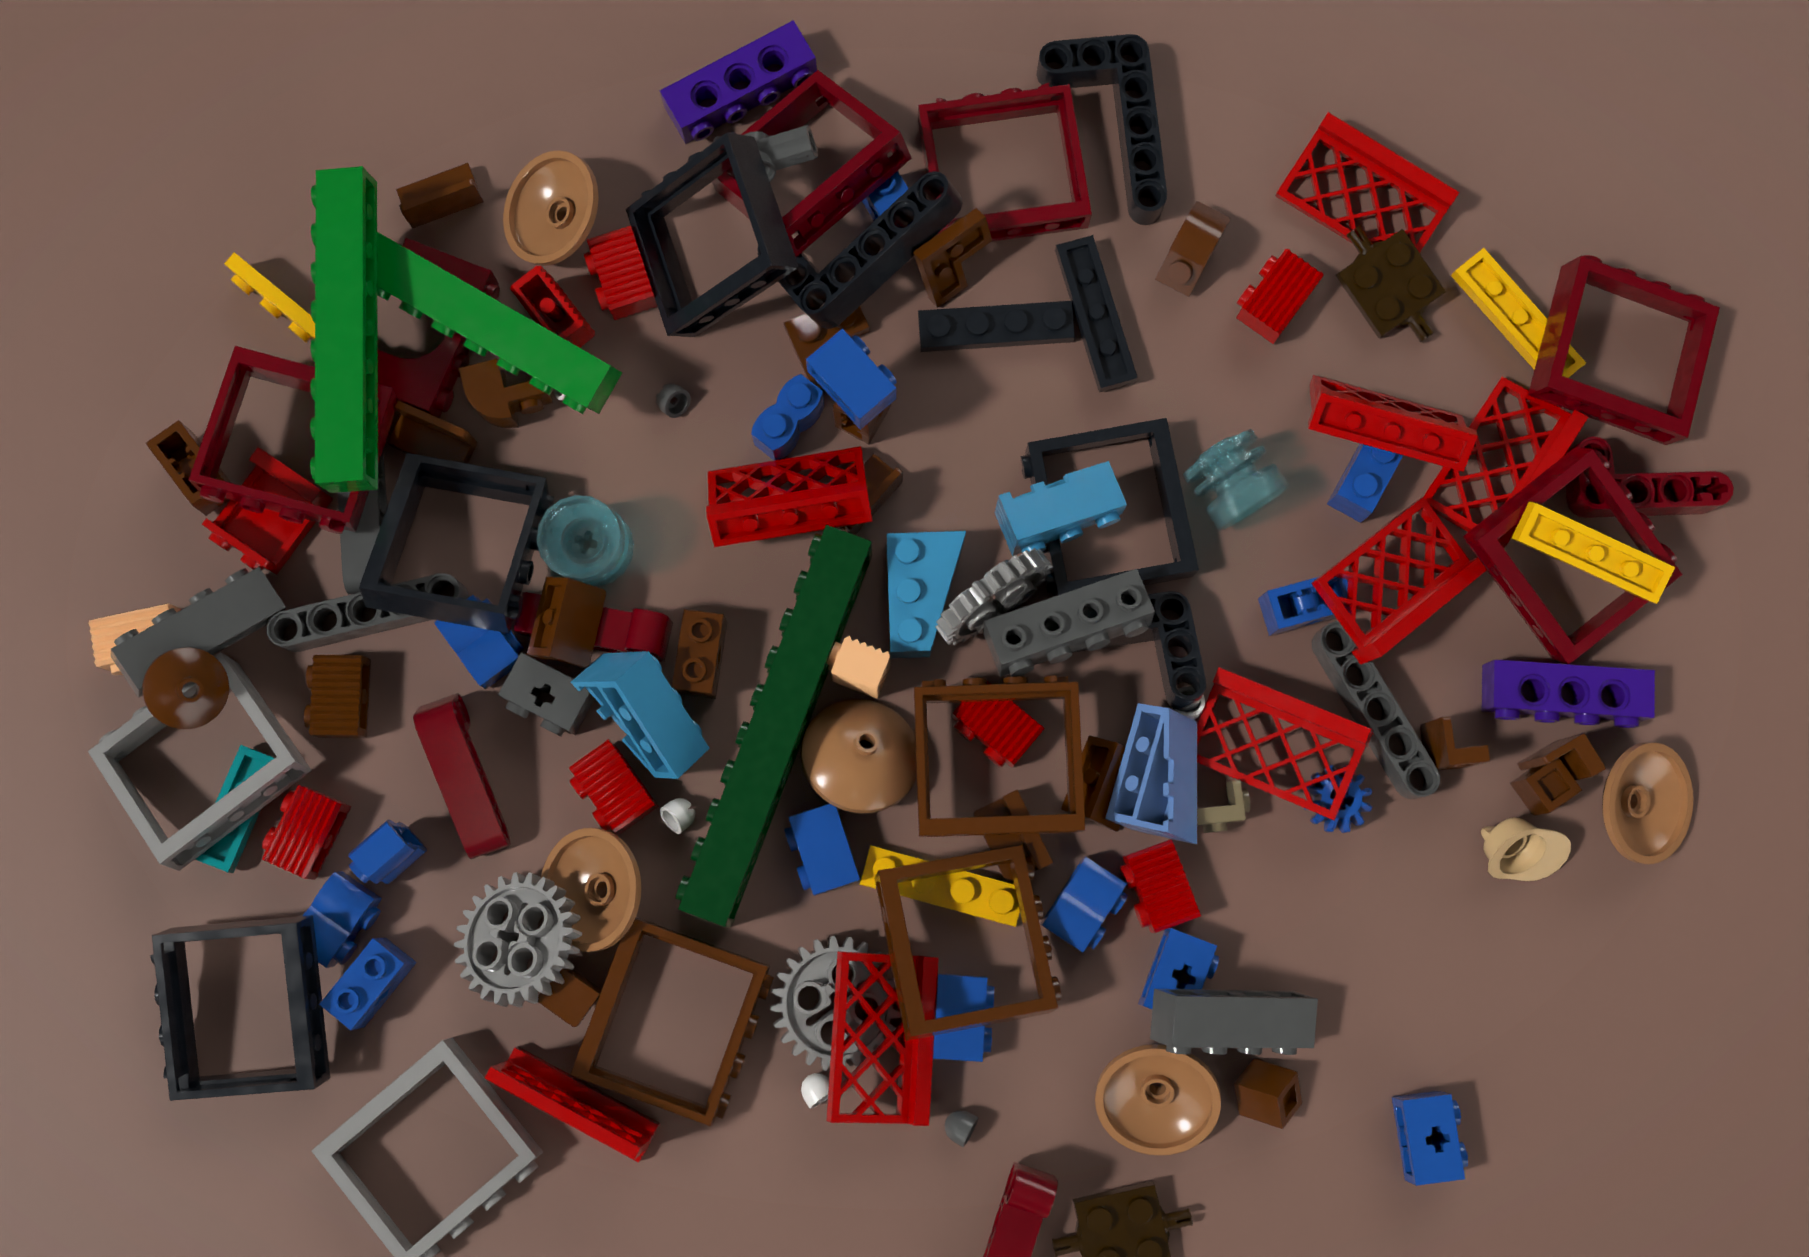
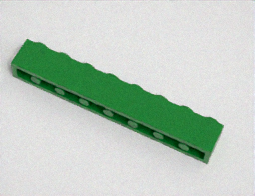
M363 166L316 170V185H313L311 188V199L316 209V222L311 226V238L315 246V261L311 264V277L315 284V300L311 302V316L315 323V339H312L310 345L311 356L315 362V378H312L310 383L311 395L315 401V417H312L310 422L311 435L315 441V457L311 458L310 471L315 484L330 493L378 490L377 181Z
M377 232V296L388 301L390 296L393 295L402 301L398 307L419 320L423 313L434 319L431 327L450 338H453L455 332L467 338L463 345L483 357L486 356L488 351L500 357L496 364L516 376H518L520 370L533 376L529 384L549 395H551L553 389L565 395L562 403L579 413L584 414L588 408L600 414L623 372Z

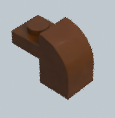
M1196 201L1171 245L1170 251L1155 280L1189 297L1231 218Z
M497 358L458 368L468 401L485 421L494 426L518 428L516 412L521 411L522 414H532L543 410L544 405L553 403L551 395L529 384L530 381L509 386L505 369L496 364Z

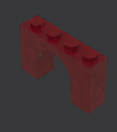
M405 238L403 247L498 300L500 294L499 282L491 270ZM455 332L453 338L445 335L440 345L432 352L411 359L399 358L378 350V384L392 387L399 401L440 418L441 413L447 412L452 404L454 397L452 389L457 377H460L458 368L468 366L469 364L468 353L470 349L463 345L467 338Z

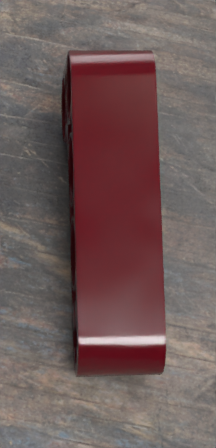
M1588 437L1567 451L1569 453L1575 447L1601 452L1610 464L1608 469L1615 481L1621 482L1628 489L1632 490L1636 498L1635 503H1632L1638 512L1646 516L1705 514L1726 504L1733 496L1734 487L1732 481L1722 472L1614 474L1611 446L1600 437ZM1584 472L1565 486L1568 508L1573 514L1584 518L1615 517ZM1664 487L1669 488L1673 492L1674 502L1667 499L1664 494ZM1703 488L1704 493H1698L1694 496L1696 491ZM1585 489L1594 492L1597 504L1591 503L1586 498Z
M522 592V612L519 619L515 622L513 632L531 637L541 595ZM603 607L593 649L610 653L649 651L659 662H665L673 622L669 616L651 610L635 608L632 612Z
M456 693L420 706L413 715L414 725L466 854L470 859H474L511 845L505 821L468 732L471 722L461 695Z
M1014 1162L983 1257L1032 1256L1043 1218H1048L1055 1200L1058 1180L1054 1175Z

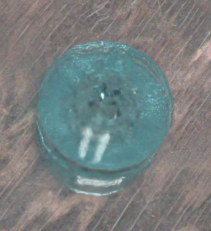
M1253 429L1227 437L1203 452L1196 462L1182 475L1188 484L1204 477L1206 478L1193 491L1196 497L1213 491L1217 494V497L1205 510L1219 531H1223L1248 517L1279 496L1290 486L1276 464H1270L1260 469H1257L1254 465L1266 453L1267 450L1264 446L1261 445L1246 453L1245 450L1258 439Z
M574 495L556 502L545 512L539 523L537 533V545L540 556L551 570L566 578L595 587L610 584L624 574L633 557L634 540L628 524L609 506L590 496ZM594 539L598 542L596 549L589 548L587 550L583 547L585 541H593Z

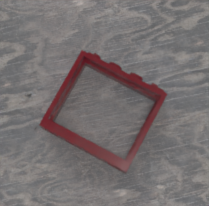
M819 70L814 72L741 134L745 135L749 132L758 131L773 136L804 126L827 105H830L874 138L873 141L782 217L795 257L801 254L912 159L899 130ZM891 151L893 155L888 158L887 154ZM731 167L712 181V184L720 195L749 219ZM797 231L799 235L793 239L791 235Z
M1046 83L1037 89L1023 91L1019 88H1009L1000 94L987 96L981 93H972L958 100L947 101L942 98H936V103L918 105V125L926 173L939 172L932 131L934 129L1057 113L1072 202L983 214L987 220L992 242L1086 229L1089 226L1092 212L1070 84L1050 87L1049 83ZM954 218L939 233L951 226L958 218Z
M1581 255L1561 266L1528 395L1570 411L1575 409L1589 418L1663 445L1689 437L1720 307L1705 302V299L1699 295L1683 294L1672 290L1671 286L1667 283L1660 281L1651 282L1640 278L1636 272L1630 269L1614 268L1603 264L1602 260L1598 257ZM1585 284L1689 322L1667 413L1562 376Z
M235 346L189 481L200 491L199 496L210 501L223 503L224 499L227 498L240 502V507L252 512L263 513L264 509L280 512L279 517L290 522L302 524L304 519L318 522L319 527L328 532L342 534L344 529L356 532L370 490L351 491L343 513L216 479L250 377L310 393V383L312 378H315V367ZM378 384V463L396 410L394 406L398 400L392 387Z
M1578 447L1567 453L1463 536L1464 540L1486 567L1489 574L1550 657L1565 664H1571L1649 601L1625 591L1571 635L1567 636L1498 542L1501 536L1519 523L1529 501L1542 505L1584 472L1638 549L1675 567L1665 589L1683 575L1675 565L1677 557L1673 551L1665 544L1660 543L1653 534L1655 527L1651 520L1643 513L1638 512L1630 502L1633 499L1631 492L1624 484L1615 481L1608 471L1610 464L1605 456L1598 450Z

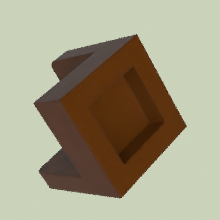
M1559 758L1546 765L1530 768L1510 782L1534 816L1551 813L1582 791Z
M562 968L560 974L565 982L563 984L555 981L550 982L552 995L548 996L540 993L538 1003L572 1027H577L599 999L602 990L575 970Z
M1254 1059L1234 1082L1238 1111L1241 1116L1284 1129L1302 1105L1297 1071Z

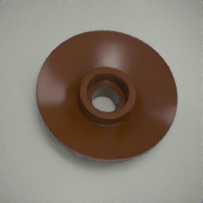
M180 647L163 653L151 663L143 679L142 694L147 709L158 721L177 729H193L209 723L222 711L229 695V680L223 665L213 655L198 648ZM188 682L195 683L197 688L196 693L191 697H185L182 693L183 686Z

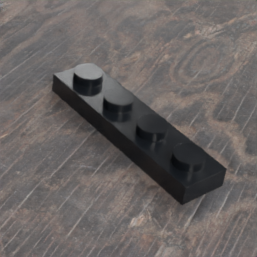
M1093 235L1056 245V256L1070 301H1072L1074 314L1098 391L1103 392L1135 383L1138 379Z
M1072 301L918 310L921 352L1074 342L1075 339Z

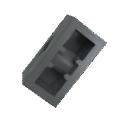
M520 653L498 694L500 697L508 700L505 706L506 709L527 719L530 712L543 718L540 726L561 737L565 730L576 735L595 700L585 687L578 691L571 683L573 679L523 653ZM541 691L544 693L550 692L555 697L552 704L548 702L543 703L538 698Z

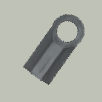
M809 125L773 136L758 131L745 134L746 136L755 137L770 182L774 179L777 170L818 158L817 146Z

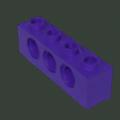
M793 20L659 91L664 108L683 141L687 144L692 140L700 141L707 138L715 128L726 122L735 123L741 120L747 114V111L760 104L762 106L769 105L776 101L781 93L793 87L797 88L817 71L816 57ZM772 64H779L783 67L777 72L766 70ZM741 81L750 84L742 90L733 88L734 84ZM705 99L716 101L711 107L699 105Z
M1492 660L1482 665L1481 712H1494L1495 719L1519 720L1520 714L1535 715L1534 721L1542 723L1560 722V717L1574 718V724L1599 725L1600 720H1614V727L1638 728L1641 721L1655 718V670ZM1523 683L1530 685L1534 691L1532 702L1525 700L1521 694ZM1563 685L1570 688L1574 698L1571 705L1566 703L1561 696ZM1603 688L1612 694L1613 703L1611 707L1605 705L1601 699Z

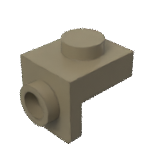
M1240 780L1226 783L1227 806L1197 809V826L1203 827V833L1228 831L1227 823L1246 820L1245 812H1250V798L1247 788L1241 787Z

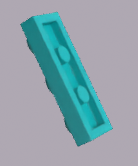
M240 745L216 802L275 757ZM261 809L195 860L225 872L234 873Z

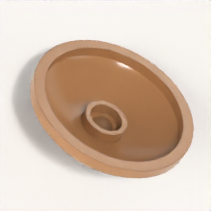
M567 151L546 152L531 160L513 181L505 201L503 226L509 246L521 259L539 266L553 265L571 256L588 237L597 215L599 197L594 173L584 160Z
M865 699L839 701L819 712L806 729L801 745L802 768L811 787L831 805L853 813L883 811L901 801L909 793L917 779L915 734L903 717L881 703ZM866 740L870 742L872 748H863L859 741Z
M1639 743L1627 749L1618 758L1607 776L1602 795L1603 822L1612 844L1626 859L1636 863L1655 864L1670 857L1682 843L1691 822L1693 811L1692 782L1685 763L1672 748L1660 743Z
M583 828L563 837L547 857L541 878L545 877L554 881V886L557 885L566 890L564 897L575 902V905L569 912L580 915L581 919L573 924L572 928L582 932V936L573 939L571 945L580 949L581 952H595L607 949L624 937L636 918L641 899V876L637 861L628 845L620 837L608 830Z
M1150 1044L1129 1049L1108 1063L1097 1082L1095 1106L1102 1126L1113 1139L1123 1146L1148 1155H1172L1195 1147L1212 1132L1220 1115L1221 1096L1214 1074L1198 1057L1192 1053H1170L1166 1051V1045ZM1152 1083H1162L1163 1085L1154 1086Z

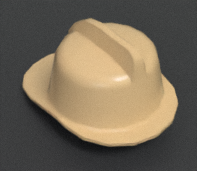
M1517 817L1508 818L1497 826L1483 827L1481 830V835L1485 840L1483 846L1484 853L1489 860L1488 872L1493 878L1537 881L1559 870L1567 861L1571 852V842L1565 834L1554 830L1537 828L1526 820Z

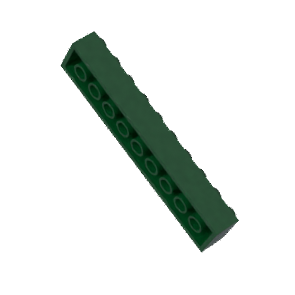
M829 525L825 526L822 535L816 533L813 537L808 551V556L811 557L810 568L808 572L801 570L793 592L796 594V604L794 609L787 608L785 610L779 627L783 638L779 647L774 645L771 647L764 668L768 669V677L764 685L757 684L751 698L750 706L754 710L750 723L743 721L737 734L735 744L739 745L738 747L740 748L735 761L730 759L727 761L720 782L725 785L721 799L714 798L707 812L705 821L711 823L706 838L699 836L690 858V860L696 861L691 877L683 876L675 899L681 901L678 910L723 927H732L802 744L804 734L829 673V665L827 664L829 655L835 642L840 643L872 559V541Z

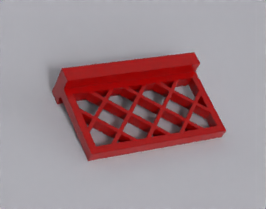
M1328 112L1275 196L1349 242L1351 240L1346 235L1356 228L1355 220L1372 216L1376 218L1379 236L1369 238L1372 244L1387 240L1395 233H1385L1381 214L1402 210L1406 227L1404 231L1420 253L1460 192ZM1318 142L1333 150L1335 164L1319 168L1314 167L1312 152ZM1340 155L1349 161L1341 162ZM1307 161L1309 170L1300 172ZM1357 165L1364 169L1368 184L1347 188L1343 168ZM1337 170L1341 190L1320 194L1316 175ZM1310 176L1315 196L1299 199L1287 190L1294 180ZM1373 176L1377 177L1381 181L1374 182ZM1390 185L1398 191L1400 204L1380 208L1376 188ZM1369 190L1374 210L1353 214L1349 194ZM1343 196L1347 216L1332 219L1325 215L1322 201ZM1406 196L1413 199L1414 201L1407 202ZM1316 202L1317 209L1309 204ZM1422 205L1436 213L1429 225L1413 228L1408 208ZM1348 222L1350 229L1343 226L1342 223ZM1423 232L1420 239L1416 243L1414 234Z
M1312 376L1309 385L1312 413L1308 421V429L1464 472L1478 433L1477 430L1466 427L1462 415L1320 376Z
M1502 376L1469 426L1471 429L1478 430L1480 426L1496 423L1501 439L1498 442L1480 445L1479 438L1477 437L1471 455L1476 454L1481 472L1460 477L1458 470L1443 466L1423 497L1437 515L1469 532L1478 525L1472 521L1469 509L1490 505L1492 513L1497 510V503L1507 502L1565 456L1589 417L1575 409L1571 414L1556 405L1528 395L1529 391ZM1502 391L1518 398L1521 410L1501 414L1497 399ZM1492 408L1494 416L1486 417ZM1545 413L1558 420L1552 430L1535 433L1530 415ZM1523 417L1528 435L1508 439L1503 421ZM1546 439L1540 448L1538 440ZM1531 442L1535 456L1531 462L1515 465L1510 446ZM1503 448L1508 466L1488 471L1483 452ZM1526 470L1521 479H1519L1518 472ZM1452 471L1453 478L1445 480L1449 472ZM1511 474L1514 485L1512 493L1495 496L1490 478ZM1483 479L1488 498L1467 502L1462 484ZM1455 485L1460 504L1446 507L1432 498L1438 489ZM1463 511L1464 516L1458 514L1457 512ZM1518 524L1498 539V542L1504 549L1511 540Z
M861 446L708 471L709 506H706V516L714 547L824 530L826 525L836 528L873 522ZM854 462L845 470L836 467L839 464ZM813 469L807 476L798 473L801 470ZM825 475L834 478L828 484L819 482ZM763 476H775L767 483L759 480ZM733 481L736 482L728 489L718 485L721 483ZM787 481L795 484L788 491L779 488ZM747 488L756 490L749 497L741 495Z
M1422 497L1311 584L1357 646L1352 651V654L1362 665L1382 657L1487 571V569L1478 557L1473 560L1468 559L1427 500ZM1416 512L1420 514L1426 523V535L1411 532L1412 515ZM1387 535L1401 538L1400 556L1385 552ZM1411 540L1425 543V561L1410 558ZM1435 546L1444 548L1453 560L1449 566L1435 564ZM1360 556L1375 559L1374 577L1358 574ZM1384 561L1399 564V582L1384 579ZM1349 566V571H1345L1344 569ZM1409 567L1424 570L1423 587L1409 585ZM1334 577L1347 579V598L1338 597L1327 582ZM1358 582L1373 585L1372 604L1357 601ZM1383 588L1398 591L1397 608L1392 609L1382 606ZM1356 609L1371 612V629L1365 634L1355 621Z
M1218 667L1212 681L1214 685L1197 723V748L1202 737L1217 732L1225 753L1211 759L1197 754V763L1335 821L1363 753L1371 740L1373 730ZM1222 695L1234 700L1241 716L1219 724L1214 713L1219 696ZM1242 704L1256 710L1245 714ZM1261 713L1271 715L1278 731L1256 740L1248 719ZM1211 717L1214 727L1205 730ZM1279 719L1293 725L1283 729ZM1243 721L1251 742L1230 750L1222 729ZM1300 728L1310 731L1316 747L1294 756L1285 734ZM1317 735L1332 741L1321 745ZM1281 736L1289 758L1267 766L1259 745ZM1337 744L1354 749L1349 765L1332 772L1323 750ZM1254 747L1262 769L1247 775L1239 772L1232 756ZM1319 752L1328 774L1305 782L1297 760ZM1227 758L1231 768L1217 762ZM1292 763L1300 785L1285 791L1275 786L1270 771ZM1345 773L1340 786H1338L1335 776ZM1265 774L1269 784L1255 779V777ZM1330 779L1336 792L1330 810L1315 804L1307 787ZM1303 789L1307 800L1292 793Z
M837 952L827 1122L929 1126L934 1036L906 1041L902 1022L891 1032L881 1020L880 1016L893 1003L899 1007L896 989L894 990L882 976L891 967L889 954ZM912 955L925 1021L935 1019L939 957ZM849 961H861L871 973L857 989L848 979ZM872 962L883 963L878 968H876ZM877 980L889 996L873 1010L862 994ZM847 990L851 993V995L848 998ZM857 1001L868 1014V1017L853 1031L845 1021L846 1010ZM875 1023L886 1036V1039L871 1053L859 1037ZM846 1033L848 1037L844 1040V1035ZM854 1043L866 1059L850 1073L843 1065V1053ZM892 1044L900 1054L899 1065L888 1074L877 1059ZM872 1065L884 1080L868 1095L856 1080ZM852 1086L863 1101L852 1113H840L841 1095ZM888 1087L897 1095L896 1114H884L875 1104V1101ZM868 1108H870V1109L873 1111V1113H864V1112H865Z
M518 1046L513 1049L507 1061L491 1066L484 1079L494 1083V1085L638 1163L643 1158L660 1125L659 1122Z

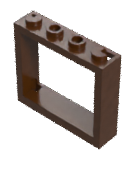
M1057 675L1045 676L1044 683H1028L1027 677L1003 678V684L987 685L986 678H967L962 680L963 685L946 686V680L934 679V681H922V687H914L919 837L1085 831L1078 682H1068V676L1057 677ZM1063 699L1068 814L931 819L927 703Z
M1023 845L878 870L874 880L906 1041L1049 1014L1058 1009L1057 1001H1061L1060 984L1056 976L1051 977L1048 960H1052L1051 943L1047 935L1042 936L1039 920L1043 919L1042 902L1038 895H1033L1030 880L1034 879V866L1030 855L1025 856ZM1010 863L1039 999L925 1021L898 883Z
M636 917L628 932L620 940L570 1075L711 1126L716 1117L723 1119L732 1096L725 1093L730 1077L735 1079L739 1077L746 1055L739 1053L744 1038L752 1040L760 1016L753 1014L758 999H767L774 980L773 976L767 975L770 966ZM645 935L753 974L706 1106L596 1066Z

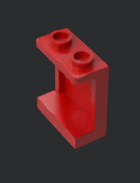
M257 447L249 458L256 466L241 486L327 508L333 500L321 489L261 448ZM231 499L214 521L207 518L203 521L202 525L212 531L208 537L212 542L228 552L232 547H235L244 553L240 559L244 564L253 570L258 567L261 570L266 568L276 575L316 523L304 519L302 524L290 522L279 517L280 512L264 509L263 513L252 512L240 507V502Z

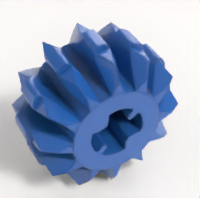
M1330 765L1332 772L1335 771L1336 768ZM1316 772L1311 775V779L1313 780L1323 775ZM1345 773L1335 776L1338 786H1340ZM1362 774L1353 777L1344 798V805H1341L1335 821L1317 813L1312 816L1310 821L1313 824H1318L1325 819L1324 831L1328 833L1333 832L1336 826H1338L1342 833L1350 832L1351 823L1356 826L1362 825L1365 821L1360 812H1370L1372 810V805L1362 801V797L1372 795L1371 788L1362 790L1359 788L1365 777ZM1327 779L1315 784L1316 787H1307L1310 795L1313 797V802L1330 810L1334 800L1330 798V794L1335 793L1331 780Z

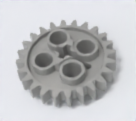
M1036 548L1030 552L1025 550L1018 557L1014 555L1010 560L1002 561L986 572L984 578L980 581H974L972 587L961 592L949 604L950 608L941 613L942 617L936 621L938 625L935 628L948 645L952 643L956 645L960 641L965 642L971 636L974 638L979 633H984L985 620L1014 611L1016 607L1026 602L1038 590L1036 587L1046 581L1045 577L1051 574L1050 570L1053 566L1040 549L1036 550Z
M515 872L511 880L500 876L498 877V889L486 884L484 886L486 893L484 899L477 896L472 897L476 909L474 911H463L469 922L467 925H459L456 928L464 933L465 936L464 939L454 943V947L464 950V954L455 959V963L467 966L460 974V977L472 981L468 989L480 993L481 999L489 1002L494 1001V1004L507 1007L509 1004L520 1008L523 1006L524 1000L536 1004L538 1003V992L548 996L552 995L550 982L555 981L560 984L565 982L560 974L562 968L573 970L574 966L567 958L569 954L580 953V949L571 944L573 939L582 936V932L572 928V925L577 923L581 917L573 912H569L575 905V902L564 897L566 890L557 885L554 886V881L545 877L541 878L533 873H528L527 876ZM509 910L508 917L503 922V917L505 913ZM544 916L542 926L537 929L539 920ZM498 950L496 960L492 963L493 955ZM533 956V963L527 970V963Z
M830 936L828 948H823L821 942L815 939L813 940L814 952L809 953L803 947H799L798 950L801 956L799 962L790 958L786 959L788 966L792 969L789 974L777 972L776 974L780 980L785 982L784 987L771 989L773 994L781 997V1002L771 1005L770 1010L782 1012L783 1016L776 1020L773 1025L775 1028L786 1027L788 1030L780 1040L782 1043L795 1040L796 1043L791 1053L797 1056L806 1050L805 1063L809 1066L817 1057H820L821 1068L825 1071L830 1066L832 1043H826L822 1040L821 1028L826 1022L833 1021L834 1009L828 1011L811 1026L806 1024V1020L831 1004L829 996L835 993L832 971L837 965V952L867 953L868 943L862 942L854 950L852 937H846L842 947H838L835 936ZM849 961L853 971L850 982L855 987L859 982L866 980L871 973L861 961ZM872 962L876 968L879 967L878 962ZM890 967L882 976L886 979L890 986L894 988V979H887L886 975L892 969V967ZM877 980L862 994L863 997H870L874 1001L875 1009L889 996ZM806 986L815 987L819 993V1001L811 1009L801 1008L798 1003L799 991ZM857 1001L846 1010L845 1021L853 1031L864 1021L855 1014ZM893 1004L880 1016L891 1032L896 1028L889 1024L890 1019L901 1018V1013L892 1009ZM875 1023L859 1037L871 1053L874 1051L872 1047L875 1044L880 1045L885 1040L882 1037L883 1033ZM846 1033L844 1035V1040L848 1037ZM854 1043L843 1053L844 1066L846 1065V1059H851L856 1067L861 1064L860 1055L862 1052Z

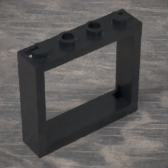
M735 132L725 133L721 137L716 136L711 145L703 151L691 155L686 164L677 171L666 174L661 183L653 189L641 193L642 197L626 208L667 336L696 337L799 268L755 137L740 135ZM732 167L761 255L692 301L664 217Z
M1167 418L1028 442L1025 455L1020 456L1024 479L1030 478L1031 485L1043 481L1046 486L1048 481L1043 461L1044 456L1148 438L1174 562L1137 570L1144 586L1190 578L1197 573L1199 568ZM1059 539L1046 543V549L1042 551L1053 566L1050 570L1051 574L1045 577L1046 581L1044 583H1046L1047 592H1053L1054 597L1128 572L1124 571L1068 582Z
M407 453L359 586L366 607L509 633L513 619L518 620L522 612L523 597L520 595L523 585H529L533 576L534 564L531 559L534 550L540 551L544 538L542 524L544 517L550 518L553 511L554 496H549L547 479ZM425 487L529 505L498 605L391 586Z
M313 915L174 927L152 935L154 954L150 955V958L155 965L157 980L154 997L157 1005L160 1007L161 1026L159 1029V1040L164 1047L166 1062L163 1079L167 1078L170 1101L312 1090L330 1079L323 1007L319 1005L322 1001ZM281 934L296 1069L199 1076L185 942Z

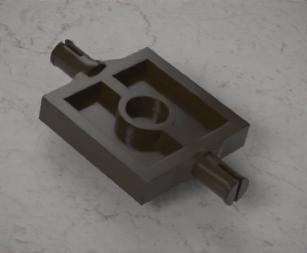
M1361 226L1349 232L1346 236L1349 237L1360 254L1357 255L1353 263L1335 276L1377 337L1380 338L1394 327L1403 326L1407 323L1419 339V342L1434 334L1421 314L1431 302L1442 296L1446 291L1405 231L1401 229L1387 240L1374 244L1371 243Z
M1153 1181L1072 1199L1077 1218L1076 1234L1052 1239V1244L1056 1257L1080 1251L1082 1257H1171L1168 1245L1169 1230L1193 1226V1221L1189 1208L1165 1213L1159 1205L1155 1184Z

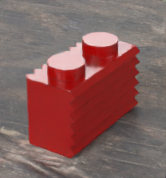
M631 225L587 239L590 252L583 254L590 275L598 274L601 287L595 288L602 311L609 309L613 319L619 320L620 318H626L628 315H634L635 313H641L642 311H648L650 308L657 307Z
M1285 249L1279 258L1271 255L1259 272L1263 280L1257 288L1250 284L1236 303L1242 307L1236 318L1272 344L1276 342L1324 276L1321 271H1317L1315 267L1305 262L1303 258H1299L1297 254L1292 253L1290 249Z
M535 266L511 285L510 290L539 325L579 348L595 336V331L590 327L591 325L586 322V319L563 292V289L542 266Z
M1013 701L961 702L951 716L956 721L953 728L969 742L977 738L987 747L983 753L1001 768L1005 763L1013 768L1045 729L1018 705L1013 703Z
M609 739L569 767L570 771L574 774V777L569 780L571 785L582 799L589 796L593 804L597 807L592 814L604 830L609 831L612 829L615 834L620 835L659 807L617 746Z
M298 784L296 790H290L282 801L280 811L284 814L277 828L272 827L263 840L262 849L266 851L262 860L301 878L315 880L326 861V857L329 855L330 849L333 847V843L344 824V820L347 818L348 812L351 810V806L310 787Z
M1172 839L1123 856L1125 865L1119 867L1123 881L1127 883L1126 888L1135 889L1139 903L1134 905V910L1142 928L1148 926L1151 933H1157L1201 916Z

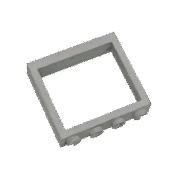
M221 652L214 657L223 665L228 676L229 687L277 757L170 838L166 836L119 763L121 759L167 725L158 721L149 712L147 707L144 706L138 709L133 714L132 719L120 728L110 731L101 737L99 743L88 751L159 864L178 871L312 771L239 663ZM188 682L183 686L182 693L185 697H191L196 693L195 683Z
M453 1038L444 1039L311 1150L394 1257H434L441 1251L437 1245L440 1240L447 1234H450L455 1239L474 1223L470 1215L481 1205L488 1211L506 1195L502 1187L514 1177L519 1183L522 1182L539 1167L534 1160L543 1153V1150L487 1080L484 1079L483 1075ZM446 1064L519 1156L412 1246L340 1153Z

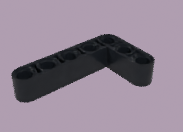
M1125 34L1059 40L1047 43L1040 51L1036 76L1041 85L1049 83V86L1052 87L1070 84V88L1113 84L1128 212L1132 220L1140 225L1155 223L1159 219L1166 203L1167 187L1150 52L1147 42L1138 35ZM1131 55L1138 61L1133 63L1127 62L1122 56ZM1092 58L1097 60L1100 65L1090 66L1084 60ZM1057 62L1063 67L1052 69L1047 66V63ZM1135 90L1142 97L1132 98L1128 96L1126 91ZM1141 126L1147 133L1136 134L1130 127ZM1144 161L1151 166V170H1140L1134 163ZM1149 197L1153 199L1156 206L1146 207L1139 202V198Z
M936 171L926 173L823 270L819 272L802 252L796 257L799 268L778 282L800 309L819 326L825 329L835 328L914 256L913 252L936 236L958 215L963 205L962 197L944 174ZM758 246L757 251L759 256L761 255V252Z
M1176 591L1148 594L1155 610L1148 630L1131 638H1127L1125 634L1110 639L1111 642L1102 648L1154 641L1168 704L1174 710L1192 711L1199 705L1206 689V677L1191 606L1188 599ZM1166 609L1173 610L1180 618L1168 620L1161 614V611ZM1172 646L1182 647L1188 655L1183 658L1175 657L1169 652L1168 648ZM1086 647L1074 652L1086 651L1088 649ZM1187 683L1194 688L1196 693L1190 696L1183 695L1177 690L1176 685Z

